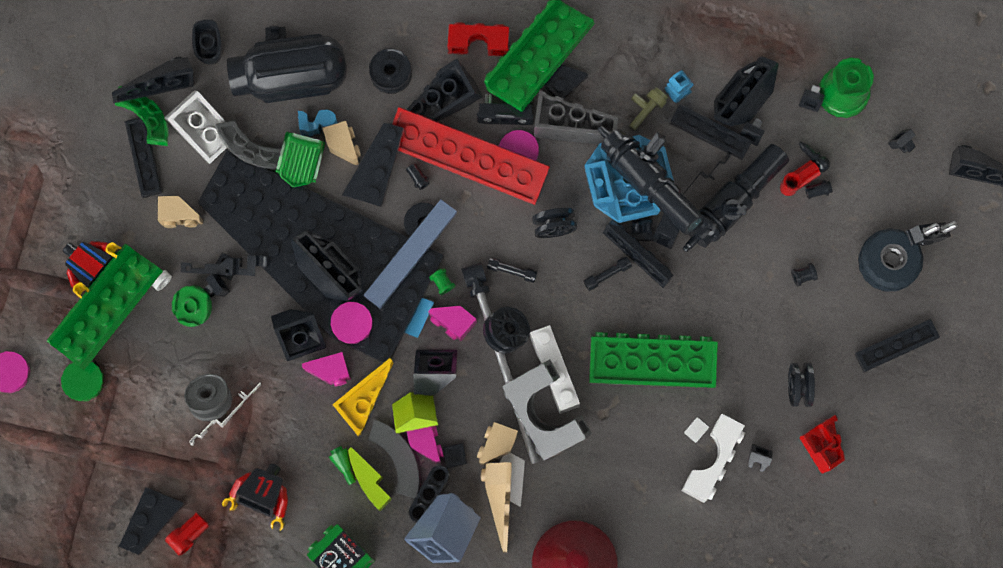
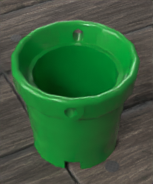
M843 59L835 68L822 77L818 85L820 87L819 93L825 95L821 106L829 114L839 118H850L858 115L866 108L870 99L874 74L868 64L866 66L862 63L861 59Z

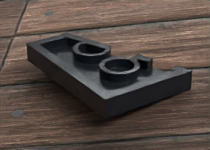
M145 487L119 547L140 555L157 537V534L173 519L172 517L182 509L185 503Z

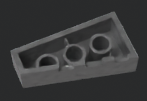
M539 90L534 127L535 138L599 145L605 140L598 131L599 126H603L610 133L617 130L618 117L595 109H586L583 105L563 101V98L546 95V92Z

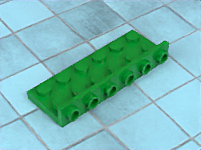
M549 0L545 9L536 15L534 22L525 28L519 40L511 45L508 53L499 59L493 71L488 72L484 81L487 91L523 112L539 90L542 89L594 26V20L565 4L562 0Z
M127 244L122 246V249L116 254L117 258L113 257L88 288L90 291L84 293L82 298L79 299L47 339V343L83 370H85L163 272L158 266L137 253Z
M595 332V336H591L589 383L716 388L718 342L712 341V337L700 336V340H691L692 336H679V339H670L671 335H658V339L650 338V334H637V338H631L628 333H616V337H608V333Z

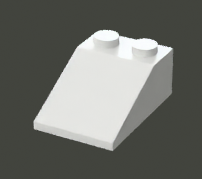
M193 91L164 117L209 164L227 148L215 128L216 124L226 121L198 91Z

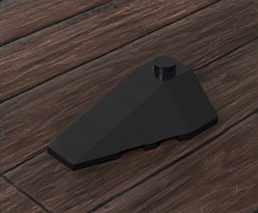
M188 57L172 58L170 61L159 65L112 92L113 103L194 87L193 69Z
M455 59L436 73L433 81L426 85L423 93L417 100L411 103L407 110L438 122L468 107L483 96L468 71L458 59Z

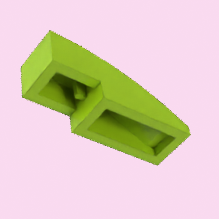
M351 447L348 452L354 474L368 499L381 511L392 500L377 485L383 478Z

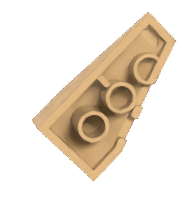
M486 463V469L481 471V481L485 482L502 550L507 552L512 463Z

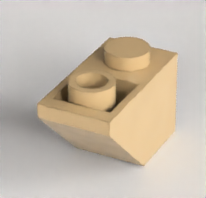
M344 121L323 127L330 153L354 165H358L357 158L361 157L358 145L354 146L352 139L355 138L352 126L348 127L347 122Z
M179 196L158 197V221L165 228H176V225L197 227V224H203L202 218Z
M495 422L492 427L488 426L484 437L488 440L485 447H480L477 458L480 459L479 464L484 466L486 463L510 454L518 431Z

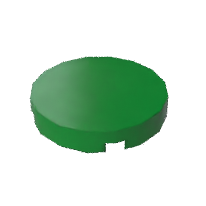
M189 285L181 288L174 294L172 312L176 315L180 324L187 327H195L208 320L212 311V301L209 294L203 288Z
M90 362L85 370L78 367L75 363H71L62 374L61 386L64 393L71 399L83 402L90 401L102 391L104 374L100 367L93 362Z

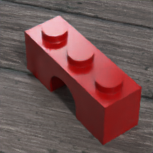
M462 22L449 24L448 54L468 55L470 44L476 40H481L488 46V56H505L509 48V27H505L503 24H495L494 26H485L482 23L465 25Z

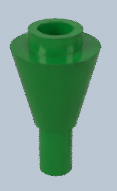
M342 446L331 450V455L328 458L343 473L348 485L355 483L356 480L350 470L351 465L347 448L343 449Z

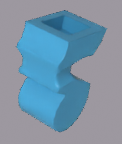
M681 70L668 80L669 83L664 88L674 103H678L692 93L690 88L694 84L686 73Z
M330 110L318 111L314 122H309L308 115L305 112L298 111L301 135L311 137L315 134H320L323 127L338 123L335 114Z

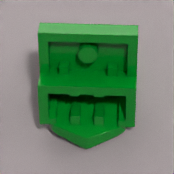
M286 132L276 172L292 187L316 182L325 142Z

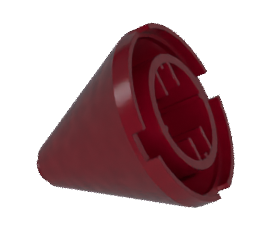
M566 521L551 527L538 540L532 556V568H618V560L611 540L602 530L587 522Z

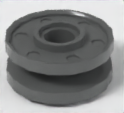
M216 374L198 376L189 383L184 393L185 403L189 407L190 412L201 421L219 419L229 410L233 400L227 383Z

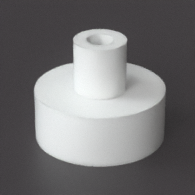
M163 270L152 286L157 291H160L170 282L172 276L166 270Z

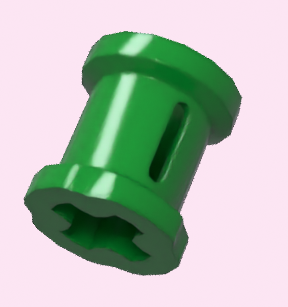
M445 268L436 271L429 277L440 290V296L450 292L456 286L455 283H451L446 275L447 271Z

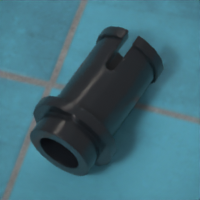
M416 163L407 167L406 172L414 181L415 188L419 190L425 189L429 185V178L424 176Z
M823 180L822 183L805 186L808 199L821 195L829 196V193L833 192L830 181Z

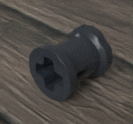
M808 263L806 267L798 270L795 268L791 270L793 281L797 287L801 286L804 282L818 280L817 271L812 263Z

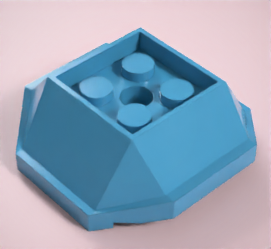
M641 135L633 136L636 141L640 142V147L642 145L647 146L651 141ZM600 143L584 165L593 205L617 223L659 214L661 210L654 203L648 201V196H640L630 184L624 182L623 177L608 162L606 153L601 149L602 143ZM662 146L657 152L659 156L657 162L666 170V177L673 180L666 149Z

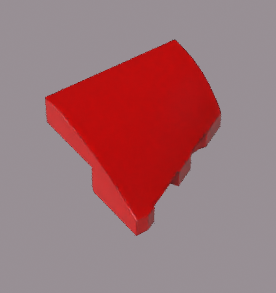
M836 415L831 416L799 437L821 474L832 470L845 460L844 452L841 448V436L836 433L835 422L838 421Z

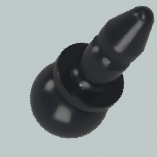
M799 142L801 150L811 158L812 162L816 163L820 172H825L829 169L830 161L827 157L821 156L820 152L816 154L810 146Z

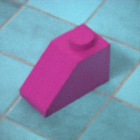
M343 352L302 363V367L306 372L330 385L341 386L351 379Z

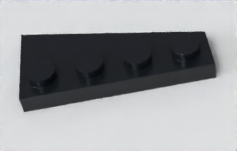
M383 123L344 190L343 196L382 207L404 128Z

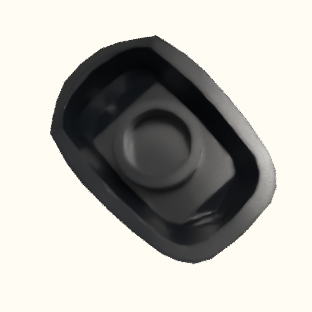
M211 19L197 21L192 28L194 54L206 65L218 63L223 52L219 27Z

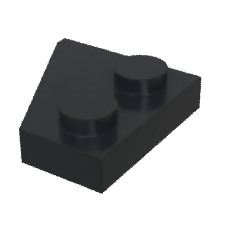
M561 64L544 87L554 97L557 96L564 100L588 78V74Z

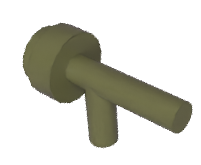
M651 89L646 95L650 100L649 102L637 94L632 96L631 100L643 109L629 125L631 129L635 131L656 106L663 108L667 103L668 97L660 89Z

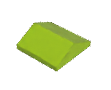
M410 392L392 404L396 433L438 425L433 396L414 395L413 392Z

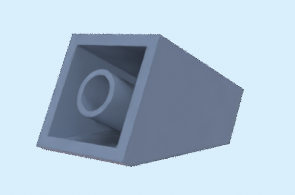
M456 494L438 495L404 540L432 563L460 562L481 517L474 512L472 507L465 505Z

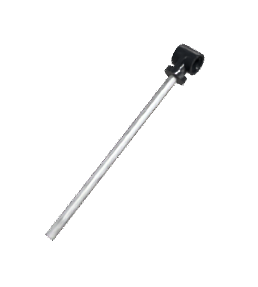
M480 262L461 270L467 288L472 287V291L469 292L470 297H477L484 320H486L491 315L485 294L490 292L489 286H484L483 284L487 282ZM495 351L506 384L513 380L505 354ZM517 418L531 463L540 462L534 442L525 433V426L521 419Z

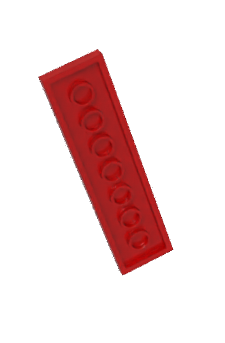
M398 107L392 125L404 128L398 151L536 205L550 169L549 165Z

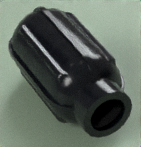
M312 34L257 42L244 56L227 58V73L230 89L234 97L252 94L255 98L263 100L265 103L330 94L331 91L337 90L344 83L347 75V64L343 48L336 39L322 36L321 34Z

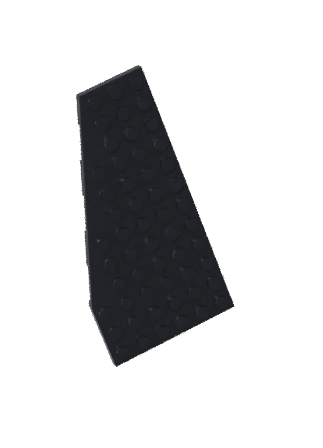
M228 150L225 152L198 201V204L250 256H268V267H261L306 312L313 313L317 323L333 339L381 363L392 358L431 283L429 277L438 270L444 258L443 254L429 248L380 309L365 298L364 294L408 241V237L305 187H292L280 175L265 168L246 163ZM307 230L312 232V234L333 241L360 270L363 290L348 301L326 298L298 268L291 240ZM347 302H357L364 305L370 312L373 320L369 336L356 344H346L340 341L334 335L331 328V317L335 309Z

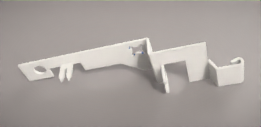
M259 383L248 394V396L241 391L244 397L241 394H239V396L243 399V401L232 411V413L222 423L217 419L210 421L211 423L200 433V435L195 434L193 436V438L189 441L190 445H194V440L196 439V437L202 439L208 432L207 429L212 424L214 425L215 423H218L221 427H224L230 420V418L234 415V413L243 405L245 400L261 386V383Z

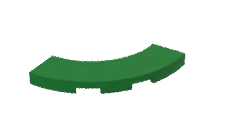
M142 97L115 103V106L131 110L142 119L147 128V144L168 146L169 132L167 121L162 110L153 100Z

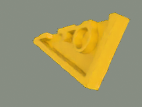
M390 358L332 404L358 437L366 425L394 364Z

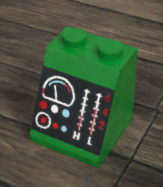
M338 524L335 526L330 525L323 533L325 537L320 542L316 540L308 548L310 552L307 554L318 568H369L375 562Z

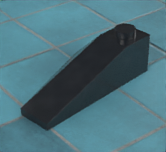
M968 145L958 146L953 151L949 175L1003 187L1002 163Z

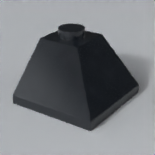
M289 309L271 316L275 334L287 362L326 348L313 313Z
M416 350L413 374L414 395H435L456 378L457 350Z

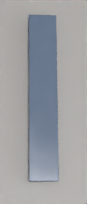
M440 200L366 291L364 297L381 309L455 217L457 211Z

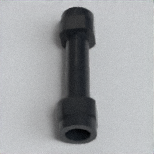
M490 257L487 269L491 271H503L522 277L524 281L532 283L535 282L538 272L530 268L524 270L501 263L500 259Z
M627 257L621 258L617 261L616 265L595 277L593 275L589 276L583 282L588 291L594 290L599 286V283L620 271H627L632 267V264Z

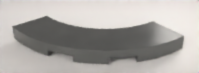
M236 120L215 125L222 142L238 158L253 166L276 170L282 148H269L254 144L242 133Z
M374 420L368 441L379 445L391 456L398 476L396 493L415 499L419 491V472L411 448L394 429Z

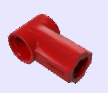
M810 160L795 171L786 174L780 183L781 193L786 196L794 195L799 189L821 175L819 167ZM786 182H793L795 187H789Z
M196 512L184 525L173 530L166 537L165 541L178 556H181L192 547L193 542L210 525Z

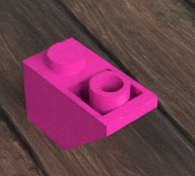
M461 306L431 308L428 311L429 316H431L429 320L437 327L443 326L447 330L445 333L453 340L457 338L462 341L477 323L476 318Z
M436 426L406 431L411 449L436 464L441 463L440 457H443L441 444L436 445L435 437L438 436Z

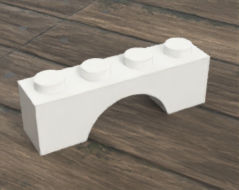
M550 325L530 332V339L541 364L550 359L561 377L549 385L559 414L578 408L580 402Z
M723 414L719 416L710 434L718 450L715 463L706 470H692L681 491L703 503L707 499L711 500L717 490L714 488L717 480H722L726 472L723 469L726 461L731 462L736 452L733 450L736 442L740 444L745 435V432L742 431L744 425Z

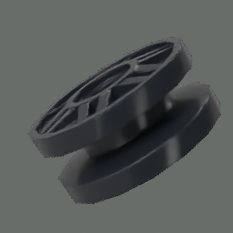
M394 48L383 49L372 57L369 64V75L373 85L379 91L386 94H396L403 91L409 85L412 78V69L408 57L402 51ZM389 68L396 70L393 74L385 73Z
M566 207L555 208L532 216L533 224L539 225L534 230L535 237L554 238L576 231L577 222L569 221L575 217L574 209Z
M506 306L499 308L486 318L483 324V335L490 348L496 352L503 354L512 353L527 342L530 336V325L528 319L521 311Z
M797 362L790 363L788 394L792 407L799 406L801 397L806 407L813 406L815 376L811 362L804 363L802 372H800Z

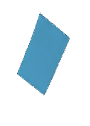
M422 298L405 333L418 338L429 315L428 311L432 308L434 302Z

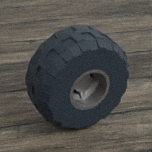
M893 228L880 230L870 236L863 244L858 257L859 270L865 281L875 289L884 292L900 291L911 285L922 271L924 260L920 245L911 246L906 232Z

